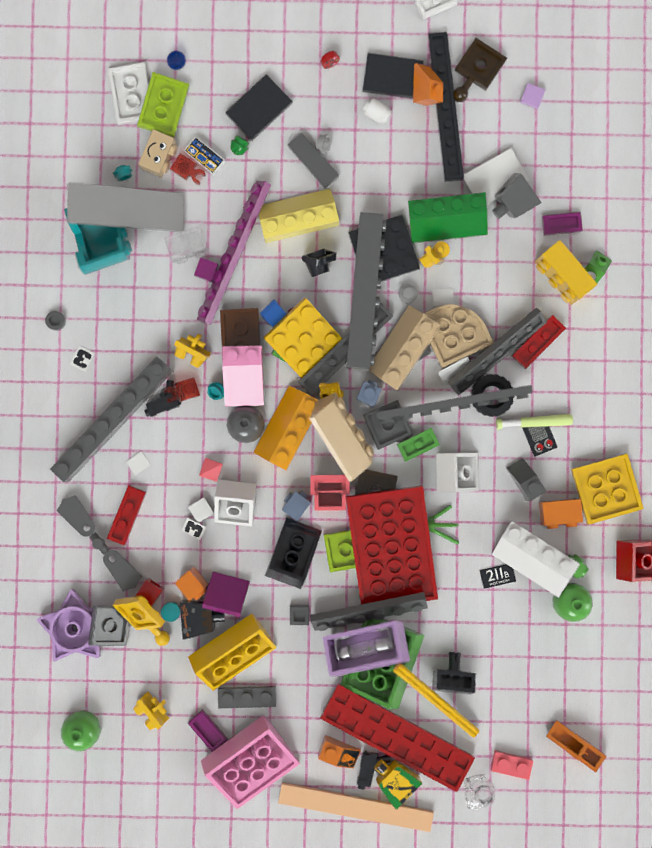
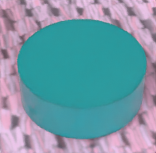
M175 602L166 603L161 609L162 618L168 622L177 620L180 616V606Z

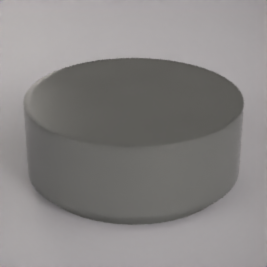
M52 311L47 314L45 323L48 328L58 331L64 328L66 319L62 313Z

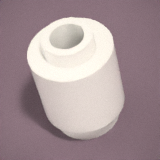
M375 98L371 101L367 100L363 108L366 111L364 115L379 124H386L392 113L389 106Z

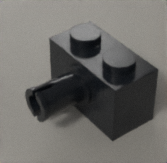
M449 652L448 669L433 671V691L468 695L475 693L476 673L462 672L460 670L461 653Z

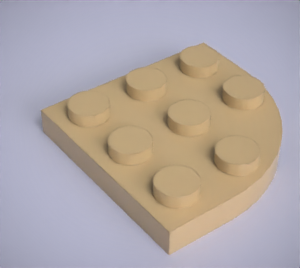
M448 304L423 313L441 325L430 342L441 368L494 343L482 319L470 309L455 304Z

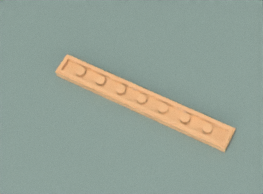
M284 782L281 785L278 801L279 804L431 832L434 815L432 810L401 805L396 810L389 802Z

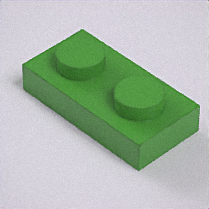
M432 428L397 444V447L406 462L440 444Z

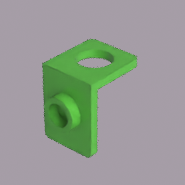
M596 250L584 269L587 272H594L596 274V279L594 280L598 283L606 273L612 260Z

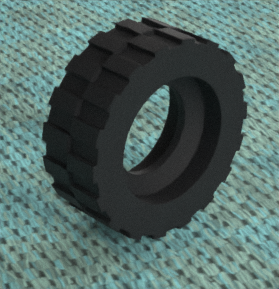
M489 374L477 380L470 394H482L489 386H495L499 390L513 387L505 377H501L498 374ZM509 397V401L496 405L478 406V403L472 405L482 415L494 417L508 411L514 402V397Z

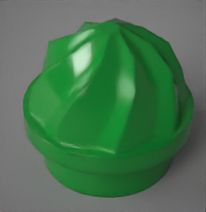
M236 135L234 140H231L230 149L235 155H243L249 149V142Z

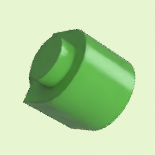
M574 554L573 557L569 555L568 557L580 564L572 577L576 579L583 578L589 568L583 564L584 560L578 555Z

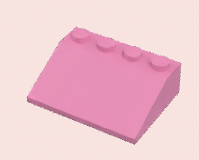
M264 715L201 760L205 777L237 809L300 764L275 727Z

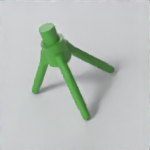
M451 505L428 517L429 532L435 533L457 545L459 544V541L435 528L458 527V523H435V519L452 508Z

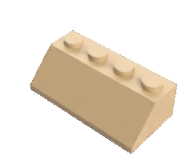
M409 305L376 354L374 366L370 365L369 371L394 389L399 390L441 325Z
M336 392L316 401L310 420L348 481L351 482L372 464L374 450L371 445L366 443L364 433L361 429L358 430L353 415L347 412L345 402L341 397H338Z

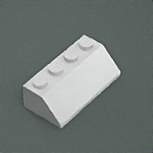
M511 521L492 553L493 556L558 598L580 565L513 521Z

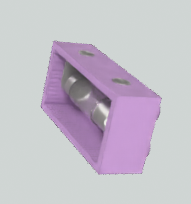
M391 621L323 637L329 676H342L410 661L404 626L401 621Z

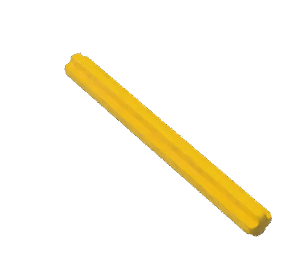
M398 663L393 670L397 675L471 737L477 736L479 729L404 665Z

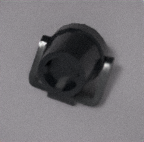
M324 248L303 255L302 261L305 262L311 277L330 271L328 263L336 260L337 253Z

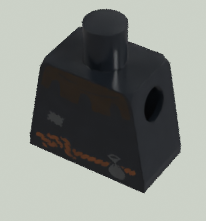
M182 600L179 603L183 640L214 632L215 623L225 622V613L202 608L203 601Z

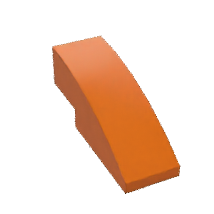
M556 720L546 735L547 738L595 773L607 757L606 754L558 720Z

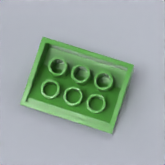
M385 619L367 620L362 624L361 628L391 621ZM404 627L410 661L401 664L412 672L425 635ZM394 664L346 674L343 676L341 685L388 709H398L408 683L394 672L393 669L397 665Z

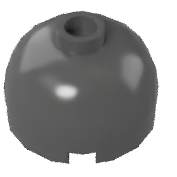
M239 406L229 414L226 426L228 433L233 439L241 443H251L260 438L264 432L265 422L263 415L252 406Z

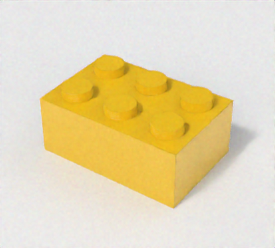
M561 240L556 242L535 261L537 270L548 277L549 284L554 289L557 288L561 293V298L566 303H570V305L580 300L598 285Z

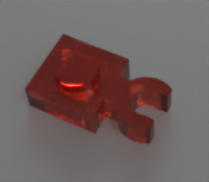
M181 153L170 167L173 173L186 181L191 177L196 185L201 184L196 179L197 175L206 176L203 170L195 169L197 166L195 162Z
M195 378L175 383L176 388L168 387L164 390V393L171 392L173 394V397L167 400L169 403L175 401L178 397L182 402L200 396Z

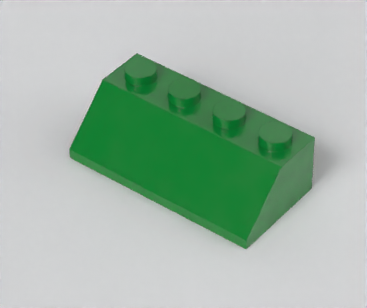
M485 192L408 201L412 243L488 235Z

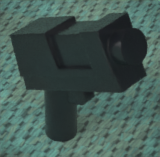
M166 380V390L159 394L161 398L146 403L147 409L144 411L147 417H155L157 414L180 407L179 405L182 403L178 400L177 392L173 393L174 381Z
M366 750L362 752L359 776H357L356 781L359 789L365 790V787H371L373 774L376 771L374 769L376 763L381 759L385 763L391 762L390 756L377 757V753Z

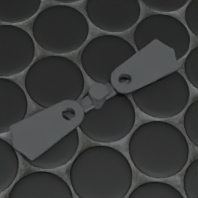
M74 495L62 499L57 512L80 535L90 536L93 548L99 549L104 555L103 562L121 590L124 592L136 588L142 575L117 551L110 550L105 544V540L94 532L95 524L77 496ZM85 524L90 526L89 531L84 530ZM111 555L115 556V562L109 560Z

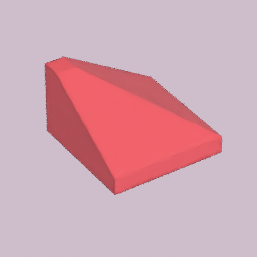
M205 458L199 476L217 482L223 464Z

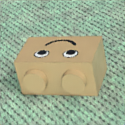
M152 130L138 163L141 170L160 178L163 177L164 173L167 174L170 168V158L175 156L178 148L175 139Z

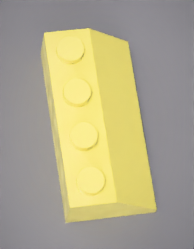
M331 189L263 204L259 212L265 243L339 226L338 213Z

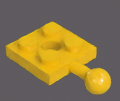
M136 596L115 600L112 606L136 630L149 629L155 636V642L159 646H165L169 643V633L159 629L165 621L159 612L148 604L144 597Z

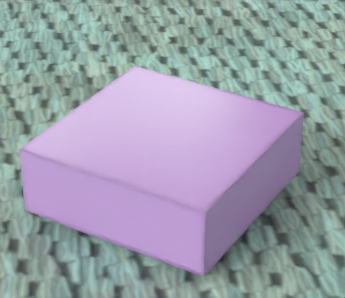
M528 83L520 103L538 109L545 89Z

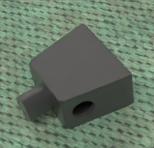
M514 173L496 193L495 198L499 205L492 212L498 219L505 214L510 218H517L542 202L521 173Z

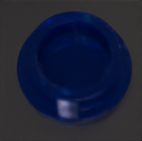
M172 51L167 56V64L172 70H180L185 66L186 58L182 52Z

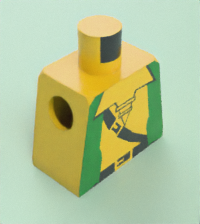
M381 759L374 767L380 773L376 778L378 786L396 810L423 784L418 774L397 760H393L387 765Z

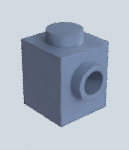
M369 380L368 383L364 381L356 400L374 407L382 389L374 381Z
M302 490L300 492L295 491L294 494L290 492L284 500L286 505L282 511L298 521L311 504V501H309L310 496Z

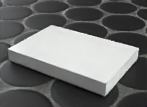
M141 62L108 68L117 124L124 125L138 122L149 86L146 63Z
M512 148L465 173L463 182L470 194L485 192L486 203L489 205L496 201V193L514 173H521L528 183L530 180Z

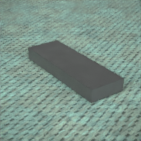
M303 133L288 144V148L324 189L339 177V174Z

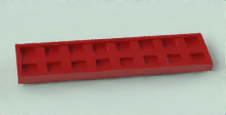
M340 683L337 684L320 716L321 720L455 792H458L475 760L474 755L347 689Z

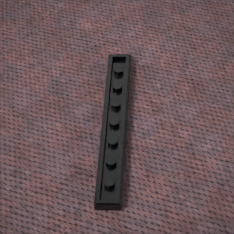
M447 32L429 33L428 44L431 69L443 82V102L435 105L444 182L464 180L456 105L453 97L454 87Z

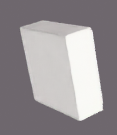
M205 497L188 507L197 523L214 514Z

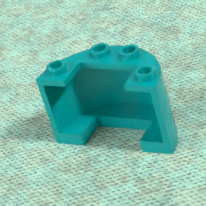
M65 208L64 211L67 219V208ZM68 223L75 235L78 252H75L78 267L84 275L130 260L132 247L129 240L126 241L128 237L126 228Z

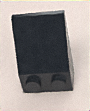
M286 517L265 576L301 589L305 583L322 530Z

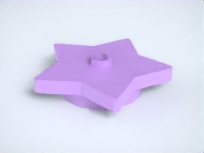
M74 589L69 591L59 610L37 618L38 623L51 637L54 662L75 652L95 658L101 656L100 646L88 645L93 608L88 607ZM73 624L78 627V630L73 629Z

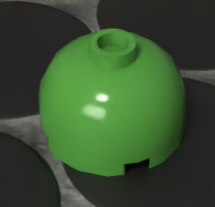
M568 583L559 598L553 596L552 599L556 614L570 622H578L585 619L591 613L593 607L589 591L576 583Z
M85 710L70 714L63 722L61 728V739L64 745L76 752L91 748L101 734L98 718L93 713Z

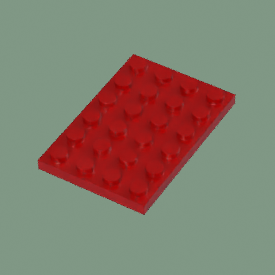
M423 485L346 496L361 605L422 592L425 593L426 601L438 600Z

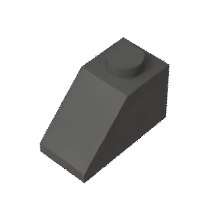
M523 458L506 468L526 501H532L547 492L536 473Z

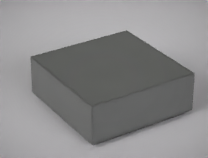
M290 605V625H309V605Z

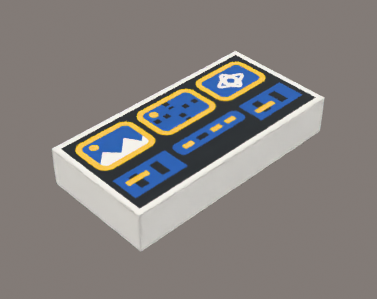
M196 136L184 150L185 154L213 176L225 163V159Z

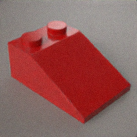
M652 540L616 541V579L628 582L652 581Z

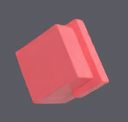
M310 475L311 495H314L315 511L346 510V494H349V481L345 475Z

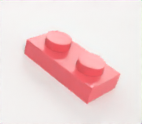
M495 750L490 769L493 772L529 780L533 760Z

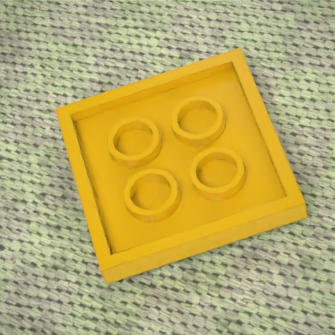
M305 297L263 337L300 378H303L343 339Z
M622 454L571 469L587 525L644 509L628 454Z

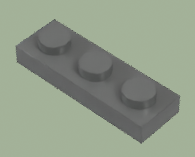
M276 686L218 688V709L276 707Z

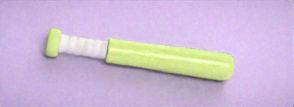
M571 414L522 417L512 420L497 418L496 428L501 430L502 427L568 426L572 425L573 416Z

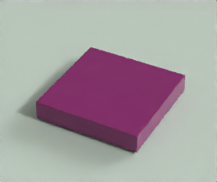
M213 572L202 608L240 617L250 581Z

